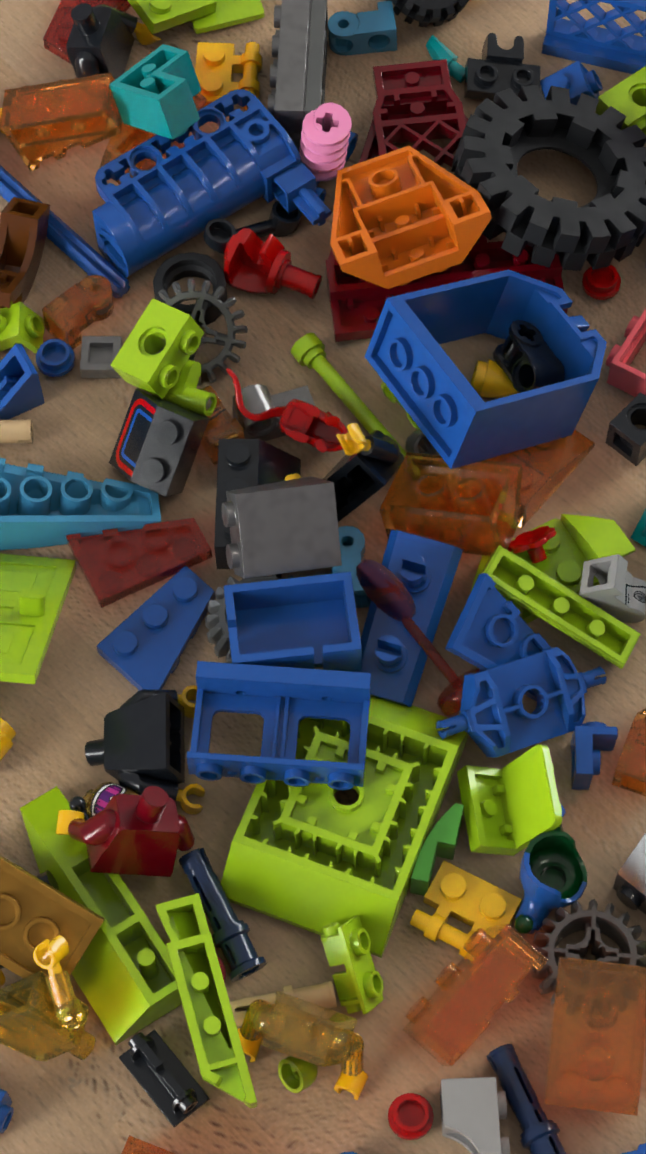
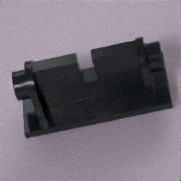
M155 1029L147 1036L140 1032L129 1040L128 1045L131 1048L123 1053L119 1059L173 1127H176L210 1100Z

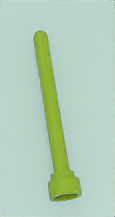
M308 333L298 339L290 351L301 366H307L309 369L314 368L369 434L379 430L396 441L325 358V345L316 334ZM396 441L405 459L399 466V469L409 480H418L421 476V469Z

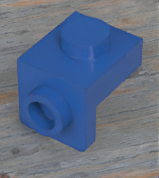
M579 60L540 80L545 100L551 86L569 89L570 103L577 105L581 93L598 99V96H600L599 91L603 90L602 83L594 70L588 71Z

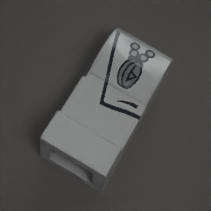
M617 554L584 561L580 596L621 622L637 623L645 619L646 582L633 577L627 571V560ZM594 576L597 577L600 585L593 586Z

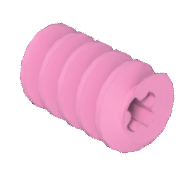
M333 102L322 104L315 110H312L305 116L302 122L299 147L300 161L313 173L316 181H329L336 178L337 171L343 169L346 163L347 148L352 128L351 117L346 109Z

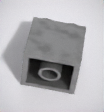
M311 476L226 491L227 502L222 503V519L225 527H230L231 544L226 545V558L229 568L234 569L235 575L245 579L342 566L334 482Z

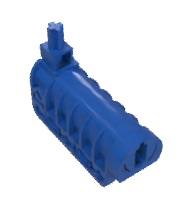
M238 89L227 93L198 110L200 119L191 125L182 136L172 140L155 135L105 164L97 171L95 175L97 191L106 202L92 211L97 244L104 258L123 276L129 277L205 231V227L210 220L217 218L226 219L261 197L267 203L276 199L288 213L298 208L313 226L325 224L326 218L331 216V210L316 194V177L300 161L301 156L293 140L281 124L250 91ZM238 104L241 107L247 105V111L243 112L241 109L234 110V105ZM207 122H214L219 125V129L212 133L202 132L199 127ZM174 141L179 144L184 142V147L181 149L176 145L171 147V143ZM166 153V159H163L162 154ZM144 159H151L156 162V165L149 170H140L135 166ZM111 178L114 181L120 180V185L107 184V181Z

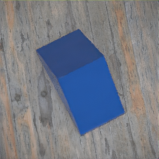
M16 343L0 362V420H9L45 403L39 375L22 344Z

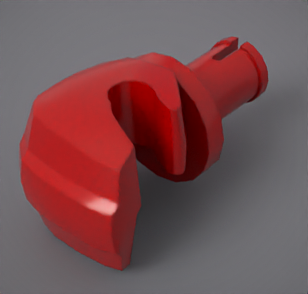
M242 228L227 242L224 253V272L226 282L231 287L248 293H270L273 295L282 287H286L311 299H314L322 282V276L291 265V252L285 250V247L273 234H269L264 243L253 230Z

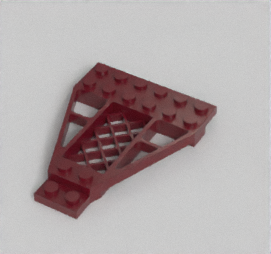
M447 59L373 67V81L377 100L373 110L372 123L359 163L399 149L394 146L396 143L411 142L414 144L412 148L419 152L424 150L434 156L435 159L433 161L441 166L445 163L452 168L454 158L452 154L458 148L468 118L464 114L462 102L452 89ZM444 138L451 140L444 149L431 141ZM481 234L463 263L449 267L443 272L432 273L418 278L406 285L386 289L342 272L331 249L329 258L326 260V281L335 342L372 338L388 297L508 269L562 288L564 291L559 255L555 254L550 268L531 263L533 247L526 245L519 257H516L501 248L504 241L487 243V238ZM567 308V309H563V311H564L566 314H567L568 308Z

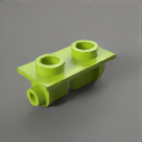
M356 915L341 926L339 922L323 926L324 935L320 938L329 967L344 964L346 971L337 972L332 975L340 1005L346 1006L347 1013H355L362 1010L363 1014H367L384 1000V986L382 977L375 970L371 957L370 936L367 930L363 928L360 916Z

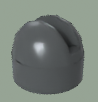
M416 430L408 436L405 447L407 454L414 460L429 463L438 457L439 453L421 430ZM418 445L425 451L423 454L420 452Z

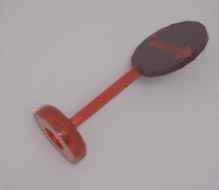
M364 559L356 567V575L361 587L379 609L388 616L402 621L404 627L450 683L438 697L437 705L440 711L445 716L458 712L461 707L464 675L479 673L483 670L479 668L471 669L458 677L412 620V617L416 615V606L404 584L382 564L374 560Z

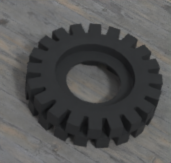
M539 85L521 86L518 96L509 88L497 92L493 102L486 98L476 107L474 115H470L453 158L451 172H454L456 177L479 191L492 216L491 221L482 234L491 240L505 232L506 237L501 246L503 250L519 257L523 249L528 245L533 247L531 263L550 268L555 254H558L562 270L581 271L586 260L592 269L595 270L610 266L613 257L619 262L632 254L635 246H640L646 236V147H643L646 142V135L637 125L621 130L626 116L612 106L602 115L596 114L595 109L599 99L581 93L577 105L570 103L569 89L551 86L546 100ZM543 149L555 150L572 156L581 161L592 172L597 183V194L590 203L578 207L577 201L553 197L551 201L538 196V188L522 175L518 176L517 165L519 160L527 153Z

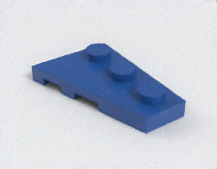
M184 566L96 646L98 653L138 690H162L170 674H173L176 670L186 645L190 639H193L208 612L209 600H215V591L192 570Z
M487 573L478 575L445 647L449 652L482 671L542 652V649L551 647L539 633H534L520 617L519 614L521 612L513 602L507 601L494 587L496 583ZM531 690L526 691L524 695L537 702L535 694Z

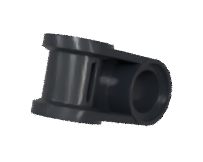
M513 321L509 327V336L503 344L496 347L493 352V358L504 370L514 388L521 393L564 381V367L544 341L540 331L526 321Z

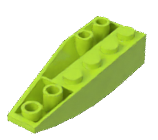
M56 786L22 806L20 810L40 874L50 871L58 884L60 892L104 918L102 925L71 975L115 1045H118L182 1005L167 947L121 876L112 873L90 872L86 844L72 839L69 835L56 834L58 811L71 810L68 800Z

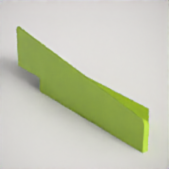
M196 893L156 904L158 916L170 940V943H166L201 1077L204 1081L242 1101L250 1109L257 1107L256 1095L200 895Z

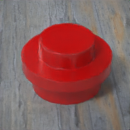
M611 264L608 267L595 270L590 267L583 274V290L594 299H610L620 290L621 277L616 268Z
M414 1093L403 1094L397 1097L390 1105L388 1111L389 1126L402 1139H420L430 1131L433 1125L434 1113L432 1106L421 1095Z

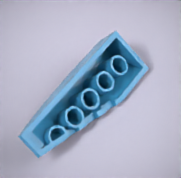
M0 458V550L40 548L79 543L161 526L158 493L138 484L108 478L103 482L84 478L82 473L68 471L67 475L44 471V466L28 463L27 468L5 464L6 459Z

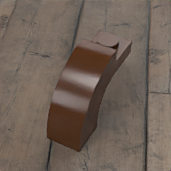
M13 197L1 211L0 308H10L17 302L24 303L32 288L45 245L50 204Z

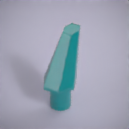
M432 35L426 44L432 60L447 59L449 75L462 83L465 79V68L456 62L458 56Z

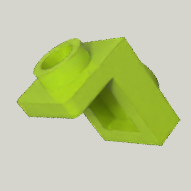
M17 302L10 308H1L0 352L12 348L17 343L24 345L33 353H37L43 344V334L45 332L43 318L22 302Z

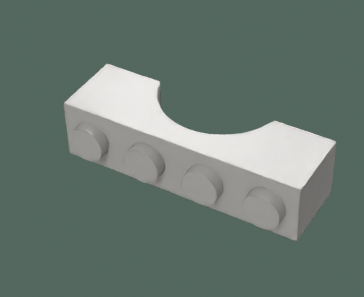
M496 1077L441 1079L442 1136L460 1143L471 1154H510L509 1137H500L499 1119H507L505 1091H497Z

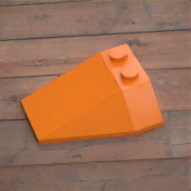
M408 145L337 171L330 245L342 272L390 289L406 285L413 280L432 273L443 272L449 267L463 263L491 221L492 216L478 190Z

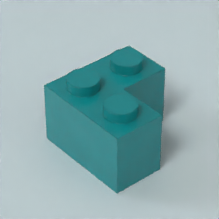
M162 44L109 84L124 124L173 140L185 134L187 129L200 119L193 97L201 91V87L190 55L186 50Z

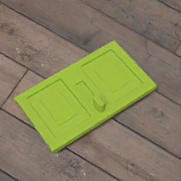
M0 553V681L24 684L36 683L76 570V560Z

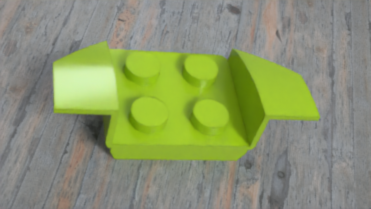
M561 514V519L554 518L529 530L533 531L542 526L555 528L557 534L542 545L547 556L545 560L533 564L527 551L515 555L579 595L584 561L617 554L625 557L635 552L636 549L614 520ZM515 538L501 544L500 546L507 549V543L515 540ZM497 547L483 553L472 588L478 575L482 574L489 557ZM594 576L593 586L599 585L597 577ZM502 595L507 601H512L506 596ZM512 601L521 612L519 614L526 623L539 618Z

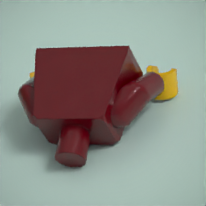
M158 786L145 788L142 795L117 794L112 797L104 810L88 820H84L85 814L79 811H58L56 834L69 835L72 839L86 844L90 872L171 877L177 850L188 851L193 847L195 841L186 818L177 813L175 801L168 796L164 789Z

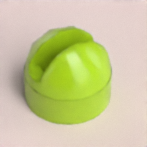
M292 1054L279 1062V1078L287 1090L292 1093H299L310 1087L316 1080L318 1065L310 1063V1058Z

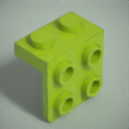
M537 744L502 769L465 765L457 771L471 852L514 856L528 847L530 841L539 834L553 831L561 825L562 807L559 802L554 766L548 746Z

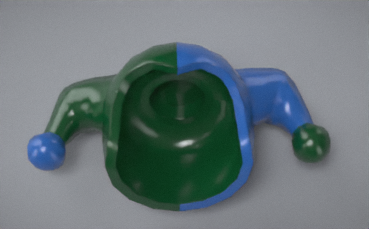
M561 804V807H562V818H563L564 815H565V813H566V811H565L564 807H563L562 804ZM562 823L555 830L539 834L530 841L522 857L520 881L524 890V896L515 916L514 928L519 933L533 934L540 930L543 920L549 916L552 909L570 906L582 896L587 887L588 873L584 862L576 849L574 839L564 832Z

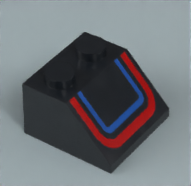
M136 388L109 463L129 481L165 497L182 493L209 418Z

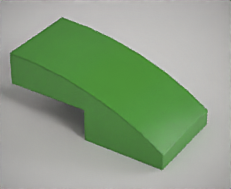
M455 803L445 812L429 833L413 869L410 893L424 896L428 891L436 856L450 860L454 859L464 805Z

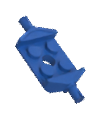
M558 647L542 649V652L479 673L464 675L459 715L437 721L436 728H446L437 732L442 739L463 731L467 732L486 757L497 758L572 732L575 726H581L586 716L584 694L588 693V688L605 684L607 677L597 676L606 673L600 666L583 673L577 672L571 658ZM528 690H531L537 699L536 708L532 713H528L522 704L523 695Z

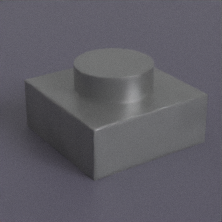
M82 336L81 378H121L110 366L123 346L121 336Z

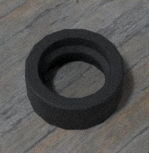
M188 252L170 257L157 269L153 279L155 299L163 303L165 301L161 299L158 292L163 289L168 294L167 290L172 283L185 277H198L209 280L213 285L212 295H214L219 286L224 287L225 292L220 300L224 303L228 299L225 272L217 261L205 254ZM180 303L174 308L191 316L195 304L185 305ZM208 303L206 309V325L215 322L222 314L210 303ZM199 312L196 319V323L201 327L203 324L199 322V317L201 313Z

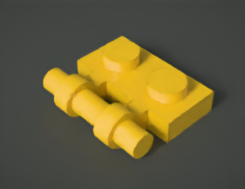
M198 42L195 73L201 91L193 97L197 110L238 89L250 91L257 98L259 97L260 82L257 80L258 72L262 69L263 58L259 54L260 45L258 43L248 42L245 46V52L242 55H235L234 43ZM233 73H242L243 79L239 82H232Z
M443 860L423 900V903L437 909L436 912L431 916L416 909L411 918L410 925L423 931V937L433 942L439 939L459 949V955L469 960L475 957L489 965L496 948L482 942L487 934L502 942L519 910L522 899ZM451 916L471 926L472 929L466 934L447 924Z

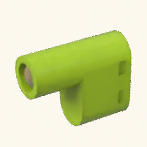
M188 359L180 372L177 383L169 389L164 399L204 416L212 415L217 404V398L214 393L196 388L201 375V364Z

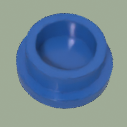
M50 339L45 341L38 349L36 364L44 375L60 377L70 372L74 367L75 354L72 347L63 340Z

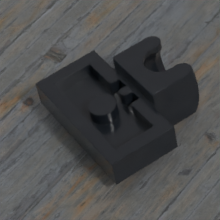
M490 33L487 35L482 49V59H467L465 65L464 98L480 100L488 98L493 101L497 92L509 88L518 96L521 86L539 85L540 87V66L522 64L524 59V39L521 36L515 37L512 49L504 50L499 47L496 34Z

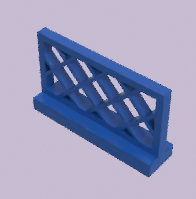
M550 0L542 54L572 61L579 60L581 63L634 74L646 66V19L641 20L634 13L637 10L646 12V0H578L571 4L566 0ZM597 3H608L615 9L605 12ZM586 8L595 17L585 20L578 11ZM567 16L570 20H566V19H562V18ZM623 16L631 25L621 28L614 20ZM603 24L606 28H601V27H597V26H600V25ZM640 33L643 37L634 34Z

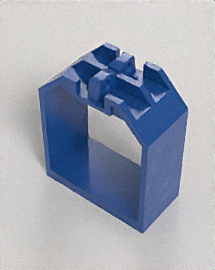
M508 269L388 297L364 357L449 468L454 469L572 435L599 380L607 342L596 329L587 331L590 325L582 315L568 317L563 309L570 308L573 301L562 288ZM523 320L532 324L540 331L544 341L561 361L565 371L564 381L487 402L483 401L439 345L483 333L506 340L509 336V327L513 321Z

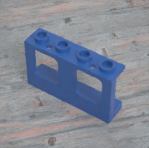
M197 661V695L190 752L187 751L186 756L189 774L208 781L219 780L222 777L240 778L243 782L260 784L266 780H278L294 787H304L310 783L328 784L329 787L337 790H349L354 786H363L371 695V673ZM218 712L257 714L263 717L261 756L209 753L214 715ZM304 718H316L348 722L350 725L348 763L296 759L300 721Z

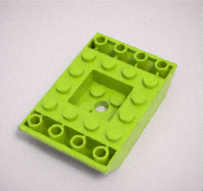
M370 695L363 786H354L352 788L359 794L358 800L351 805L338 803L334 798L338 790L329 787L328 784L310 783L308 786L294 787L278 780H266L263 783L256 784L233 837L221 880V886L229 902L321 936L324 935L323 926L339 922L341 926L354 916L359 915L363 928L367 930L370 936V953L382 958L411 885V876L416 860L434 826L469 734L463 731L442 739L437 731L446 728H436V722L447 719V717L413 705L408 707ZM302 719L298 728L296 759L348 763L349 723L343 720Z

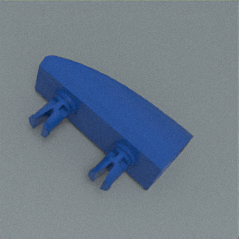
M391 530L382 565L394 573L404 584L416 606V615L412 618H403L391 612L374 595L372 596L360 639L362 647L361 670L351 671L371 673L372 696L408 707L412 706L463 552L462 549L407 532ZM390 578L388 579L392 582V585L374 589L378 596L396 589L403 596L402 584Z

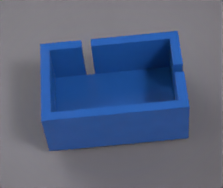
M351 572L223 586L232 663L307 669L322 667L323 670L337 671L361 670L362 647Z

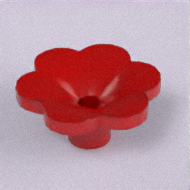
M542 526L533 531H527L518 535L515 540L507 543L506 547L508 551H513L514 554L527 551L533 564L539 563L547 558L542 545L557 533L555 528Z

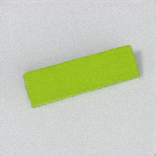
M500 545L491 554L482 573H487L496 583L494 587L502 595L620 669L624 667L641 635L639 632Z

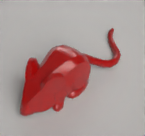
M226 369V372L233 380L237 408L244 417L252 421H263L279 417L280 430L292 439L310 444L323 453L326 451L343 450L336 435L346 434L348 430L340 421V418L333 416L329 411L325 413L318 409V407L298 399L291 400L286 406L271 408L259 414L251 413L244 406L242 391L236 374L231 369Z

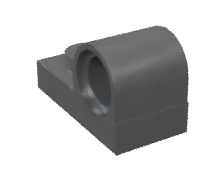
M262 384L249 385L241 389L245 408L254 414L262 413L271 408L286 406L293 399H298L315 406L308 385L275 395H270L267 386ZM233 396L232 412L241 439L268 441L286 436L280 430L279 417L263 421L247 419L238 410L236 396Z

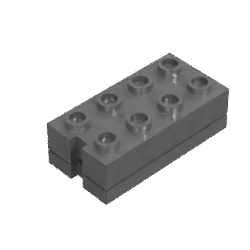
M282 0V5H275L274 28L280 29H276L275 35L272 36V58L278 59H274L273 65H270V88L272 90L271 95H268V111L286 130L298 151L302 122L305 116L324 104L328 48L327 0Z

